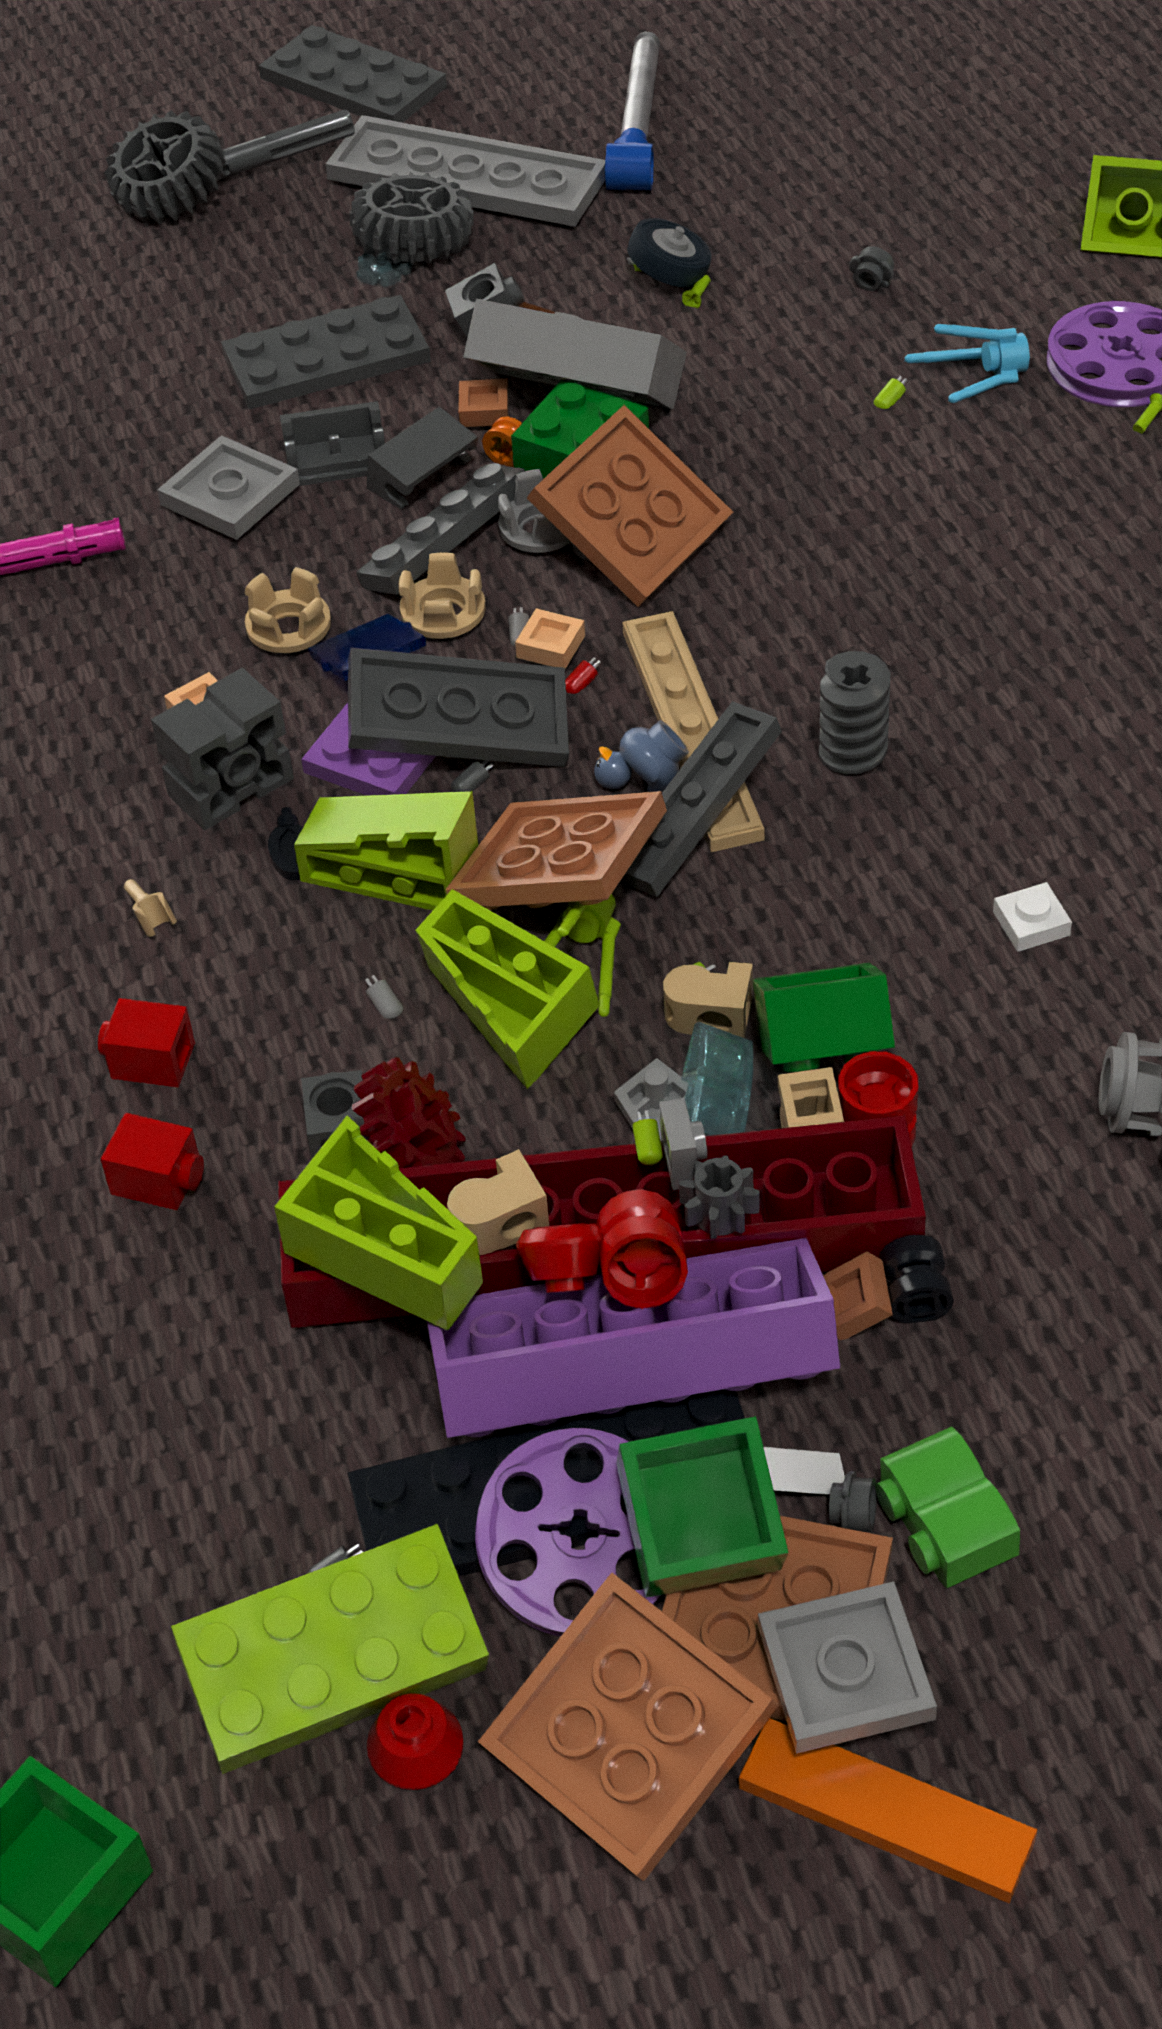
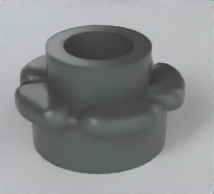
M871 246L864 248L859 256L856 255L851 259L849 270L854 273L853 279L860 288L874 291L879 287L888 288L890 286V280L894 276V261L885 250Z
M849 1471L845 1475L843 1483L833 1482L829 1500V1517L832 1524H841L842 1528L856 1531L873 1532L877 1508L875 1478L857 1477L856 1471Z

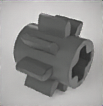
M728 1156L709 1159L703 1163L697 1160L694 1162V1181H679V1200L681 1204L685 1205V1224L688 1227L698 1224L703 1231L710 1234L711 1238L715 1239L717 1236L728 1235L735 1231L742 1234L745 1232V1213L756 1214L760 1211V1191L754 1189L753 1169L749 1167L741 1170L735 1162L729 1160Z

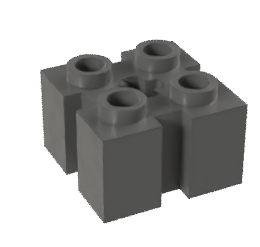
M243 667L207 687L204 701L197 705L187 698L151 719L157 749L168 760L167 764L162 766L167 794L204 831L241 810L239 802L252 794L260 799L294 779L289 749L278 740L279 737L286 734L281 702Z

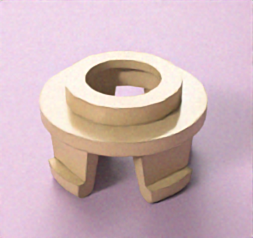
M441 552L429 554L428 576L415 584L411 572L407 570L402 571L399 578V594L402 596L400 614L403 623L412 632L435 639L452 638L472 630L480 623L486 610L479 570L473 569L470 571V580L463 578L460 575L455 554ZM452 603L462 609L458 615L455 614Z
M296 567L291 574V589L274 592L268 577L263 573L248 583L245 588V595L248 596L249 610L245 616V628L247 636L252 643L266 651L292 653L305 650L324 638L331 625V616L327 603L320 597L317 587L319 580L315 574ZM285 617H298L299 631L282 634L277 621Z

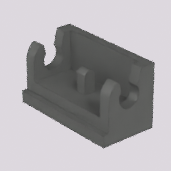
M378 401L280 415L287 464L298 469L299 486L367 476L368 455L385 444Z
M439 406L368 455L366 489L373 493L375 492L384 500L402 509L409 503L394 488L407 496L413 492L415 485L451 460L455 459L463 465L467 464L472 458L465 450L471 451L477 447L478 437Z

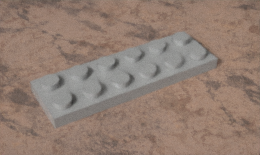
M364 115L354 125L355 133L344 138L325 164L327 179L360 186L368 182L375 183L378 177L390 178L394 173L400 176L409 175L410 172L414 175L429 173L432 178L443 176L446 178L447 183H458L460 189L468 192L471 207L574 227L605 182V160Z

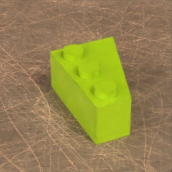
M473 792L319 798L294 844L300 881L434 910L447 895L446 888L478 847Z

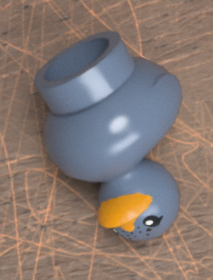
M659 720L650 729L644 727L631 728L621 737L619 752L612 751L607 747H599L600 757L596 761L594 768L595 778L604 788L620 789L630 780L633 768L647 782L648 792H663L680 769L679 761L689 751L680 737L662 720Z

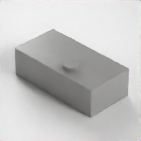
M476 299L463 357L496 374L555 386L563 379L625 400L673 409L687 352L659 334L583 320L578 316L567 313L555 312L552 314Z

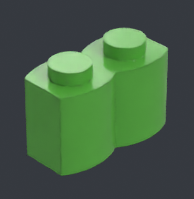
M952 1426L880 1458L881 1482L875 1485L878 1500L887 1517L891 1521L901 1518L908 1531L912 1534L908 1536L909 1547L923 1573L928 1574L934 1571L939 1581L946 1588H949L1019 1555L1020 1528L1011 1510L998 1490L985 1477L976 1457L965 1440Z

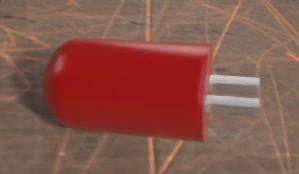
M593 657L589 663L582 660L565 679L566 692L576 694L588 686L598 676L596 667L601 662L598 660L592 666L596 658Z

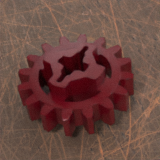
M394 1057L388 1062H381L361 1075L363 1081L356 1084L353 1088L361 1100L352 1105V1110L357 1115L363 1117L364 1124L360 1126L361 1135L369 1136L370 1138L367 1141L380 1153L386 1151L398 1162L399 1168L455 1163L465 1160L464 1154L457 1146L466 1142V1138L454 1126V1123L461 1119L460 1115L455 1111H449L452 1107L449 1101V1094L441 1089L435 1090L434 1076L430 1072L421 1077L416 1062L410 1061L403 1065L399 1057Z

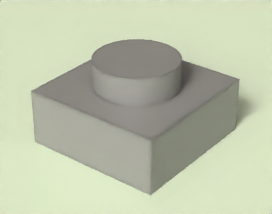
M685 1098L659 1102L661 1143L673 1190L679 1189V1181L681 1180L694 1181V1162L707 1159V1144L702 1122H690Z

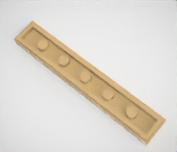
M673 611L622 622L624 638L657 720H662L671 727L689 751L679 761V768L681 769L717 722L716 712ZM745 781L704 834L710 852L764 841V826Z

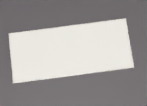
M764 1447L775 1491L830 1495L833 1482H844L845 1476L839 1453Z

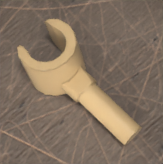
M130 879L125 882L124 890L136 902L132 908L146 936L156 935L153 929L164 922H171L172 925L177 922L163 893L157 892L149 895L145 893L135 880Z

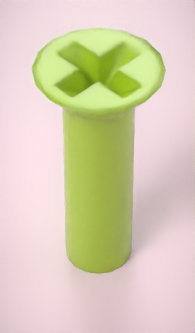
M705 274L704 277L695 283L691 290L683 293L682 302L685 306L700 307L701 295L710 283L708 275Z
M1153 393L1150 395V404L1133 425V431L1143 434L1159 411H1162L1161 394Z

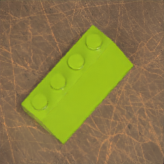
M1093 155L1081 251L1162 258V161Z

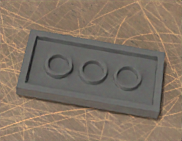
M314 25L303 30L301 34L284 47L278 49L259 65L260 78L342 110H348V112L358 116L364 115L402 123L447 88L446 73Z
M401 295L378 298L370 303L347 309H335L328 314L301 321H289L282 326L255 333L248 332L236 338L221 341L223 356L249 410L431 362L430 347Z
M351 648L348 659V748L565 767L569 756L565 668Z

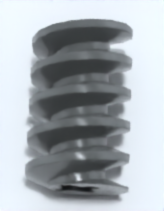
M848 651L837 654L826 661V674L820 681L821 712L819 726L821 728L819 733V758L824 766L834 772L860 774L872 770L880 764L888 752L891 673L886 663L876 655L863 651Z

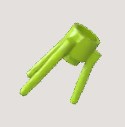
M612 894L608 900L593 905H582L578 901L568 902L565 910L560 913L554 928L544 940L556 947L561 938L567 935L580 943H590L596 938H602L598 993L600 1004L598 1014L601 1017L608 1016L610 1012L615 939L621 927L620 922L611 917L616 906L615 898Z

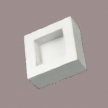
M1047 882L994 898L993 913L1017 952L1061 939L1071 934L1072 921Z

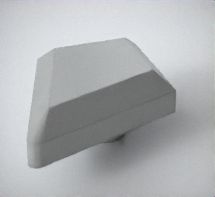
M657 1058L614 1091V1100L631 1127L634 1122L638 1121L637 1112H640L641 1119L643 1120L646 1119L645 1111L648 1110L649 1119L657 1120L660 1141L659 1102L685 1098L688 1114L690 1115L700 1099V1092L696 1087Z

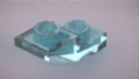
M697 1022L694 1024L681 1080L689 1082L685 1102L690 1122L701 1121L705 1136L745 1132L752 1089L753 1042L705 1023Z

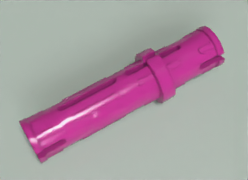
M119 517L76 528L73 523L63 525L62 531L0 544V575L71 561L72 565L82 563V558L117 550H126Z

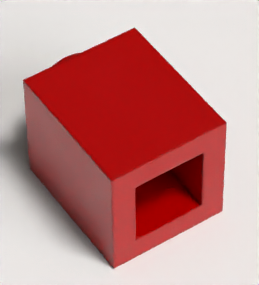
M123 998L118 999L110 1021L105 1020L102 1023L98 1035V1051L100 1055L105 1056L111 1079L178 1088L195 1045L187 1006Z
M126 1112L100 1159L111 1195L177 1211L187 1191H194L198 1187L204 1171V1159L202 1155H199L193 1128Z

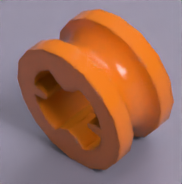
M508 416L500 417L493 423L492 428L484 434L482 446L486 455L493 462L514 467L511 435L522 422Z

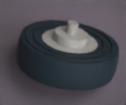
M648 218L640 221L632 232L627 248L629 257L640 270L660 282L677 287H693L696 282L705 276L712 259L709 247L697 234L680 224L659 218Z

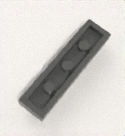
M498 463L487 464L477 469L473 473V479L459 490L443 496L438 507L425 517L412 521L406 527V532L393 543L377 549L372 554V559L356 571L362 587L370 591L397 595L399 593V578L402 571H410L413 581L428 570L429 554L449 553L500 511L498 507V497L500 494H506L509 501H513L516 487L515 476L524 472V469L504 467Z
M733 701L730 703L662 792L667 812L620 882L656 897L661 893L781 734L782 730L777 717Z

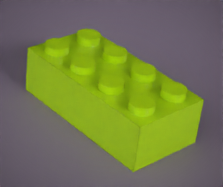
M438 1524L171 1626L177 1649L222 1774L379 1713L391 1700L401 1695L411 1693L424 1695L486 1670L489 1658L486 1645Z

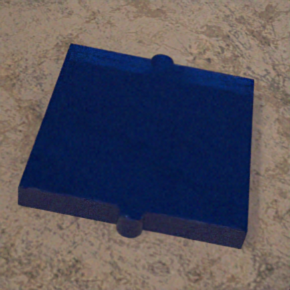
M386 614L308 648L310 656L321 664L324 672L331 671L344 681H347L348 659L351 648L410 653L427 644L424 635L414 630L411 622L403 623L392 615Z

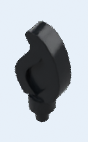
M284 807L281 809V816L277 818V827L269 836L268 850L275 870L283 878L300 880L294 844L303 827L299 824L297 816L292 814V809Z

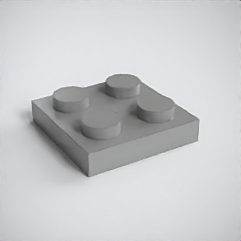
M221 435L157 489L161 506L237 540L299 486L300 482L297 468Z
M895 1582L758 1614V1629L796 1754L936 1720L937 1705Z

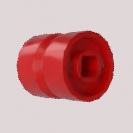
M869 1051L853 1057L844 1064L838 1076V1096L844 1122L905 1115L912 1147L916 1139V1111L918 1105V1075L913 1066L901 1056L886 1051Z
M639 1189L625 1191L611 1198L600 1210L596 1225L604 1235L599 1251L603 1283L611 1296L626 1306L640 1309L658 1307L677 1295L683 1288L688 1274L678 1214L671 1202L656 1192Z

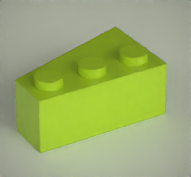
M453 889L416 929L429 969L527 1089L541 1076L600 1006L589 966Z
M348 1115L274 1206L284 1253L447 1331L483 1284L477 1236L424 1187L419 1190L399 1171L398 1162L386 1151L380 1153L361 1135L360 1127Z

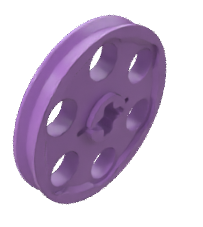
M1108 301L1085 305L1067 313L1057 321L1049 334L1046 360L1050 375L1065 391L1090 403L1110 407L1149 405L1151 394L1158 393L1162 395V361L1159 360V358H1162V310L1141 303ZM1106 323L1113 327L1098 328L1093 326V324ZM1154 329L1161 333L1152 335L1143 333L1141 330ZM1077 345L1082 347V349L1068 350L1062 346ZM1094 373L1099 375L1100 377L1095 379H1087L1081 377L1080 374ZM1140 379L1145 380L1150 384L1134 385L1128 381Z
M588 1428L560 1429L537 1436L522 1444L502 1461L494 1471L482 1494L477 1514L475 1542L484 1578L493 1594L511 1614L530 1627L544 1633L561 1637L573 1622V1620L566 1619L560 1615L554 1606V1594L560 1586L576 1582L589 1589L593 1596L611 1572L616 1575L617 1561L624 1555L636 1553L629 1520L622 1511L620 1504L622 1488L616 1466L619 1444L629 1441L619 1436ZM578 1447H586L595 1451L599 1455L603 1467L599 1477L587 1483L577 1482L570 1478L564 1469L563 1462L564 1457L569 1451ZM516 1476L532 1478L541 1490L540 1503L534 1509L527 1512H518L511 1509L505 1503L502 1496L504 1484L509 1479ZM576 1515L585 1517L586 1528L597 1530V1534H599L598 1538H588L582 1550L571 1548V1538L566 1535H560L558 1531L559 1527H569L573 1516ZM538 1528H548L557 1531H540ZM605 1533L617 1534L618 1537H609V1536L600 1535V1534H605ZM513 1543L523 1544L530 1548L535 1554L537 1562L533 1574L527 1579L520 1581L510 1580L503 1576L497 1565V1556L501 1549ZM644 1589L635 1590L645 1598ZM661 1595L645 1599L654 1605Z

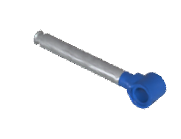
M642 32L634 40L621 136L614 143H607L605 180L607 190H652L654 149L653 143H648L647 136L660 42L658 37L651 32Z

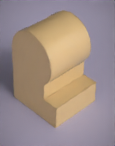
M729 962L727 974L710 973L704 967L697 965H682L674 968L666 975L663 981L664 1013L668 1026L684 1034L744 1041L753 999V964Z
M832 1067L778 1075V1089L781 1099V1128L844 1122Z
M519 1149L496 1159L498 1175L488 1179L472 1178L464 1180L456 1185L449 1194L448 1210L477 1236L479 1255L492 1253L516 1244L523 1230L549 1226L547 1196Z

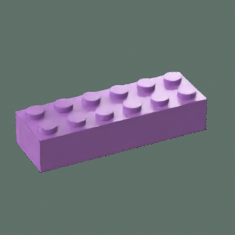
M807 1238L686 1258L688 1274L683 1288L673 1299L658 1307L640 1309L622 1304L611 1296L603 1283V1275L600 1273L584 1277V1290L546 1293L545 1283L474 1295L448 1331L427 1321L447 1438L461 1435L481 1437L492 1433L496 1429L523 1424L548 1425L563 1417L591 1412L611 1414L624 1409L626 1406L659 1400L663 1402H678L693 1394L721 1389L740 1391L748 1389L756 1383L783 1378L808 1379L823 1371L840 1369L834 1300Z

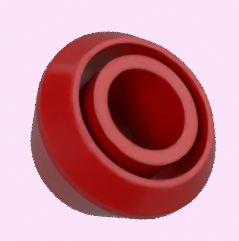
M595 1223L534 1227L533 1229L523 1230L516 1242V1248L531 1280H545L546 1293L584 1290V1277L597 1274L600 1263L599 1251L604 1235Z
M417 1693L401 1695L391 1700L373 1722L367 1738L368 1758L376 1774L390 1785L408 1790L428 1788L448 1777L458 1765L464 1746L462 1728L456 1716L436 1700Z

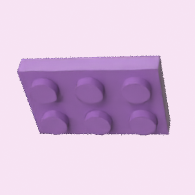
M347 703L301 760L304 773L369 796L407 794L435 756L348 748Z

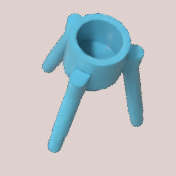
M936 324L934 331L938 334L990 341L984 342L982 348L907 354L904 359L906 363L982 359L985 371H993L995 376L950 394L948 401L956 403L1002 384L1017 383L1018 373L1026 372L1029 367L1030 352L1025 334L1017 333L1015 328L996 330Z

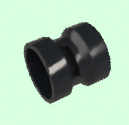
M907 1235L893 1240L882 1249L879 1259L883 1261L886 1282L891 1284L888 1292L894 1319L907 1324L935 1321L949 1312L953 1306L954 1299L948 1279L941 1275L946 1263L943 1249L938 1240L925 1235Z

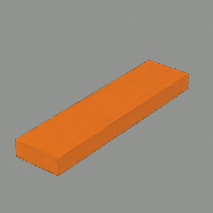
M771 1718L763 1726L739 1776V1789L1009 1904L1036 1841L1037 1829L836 1745L796 1754L788 1725Z

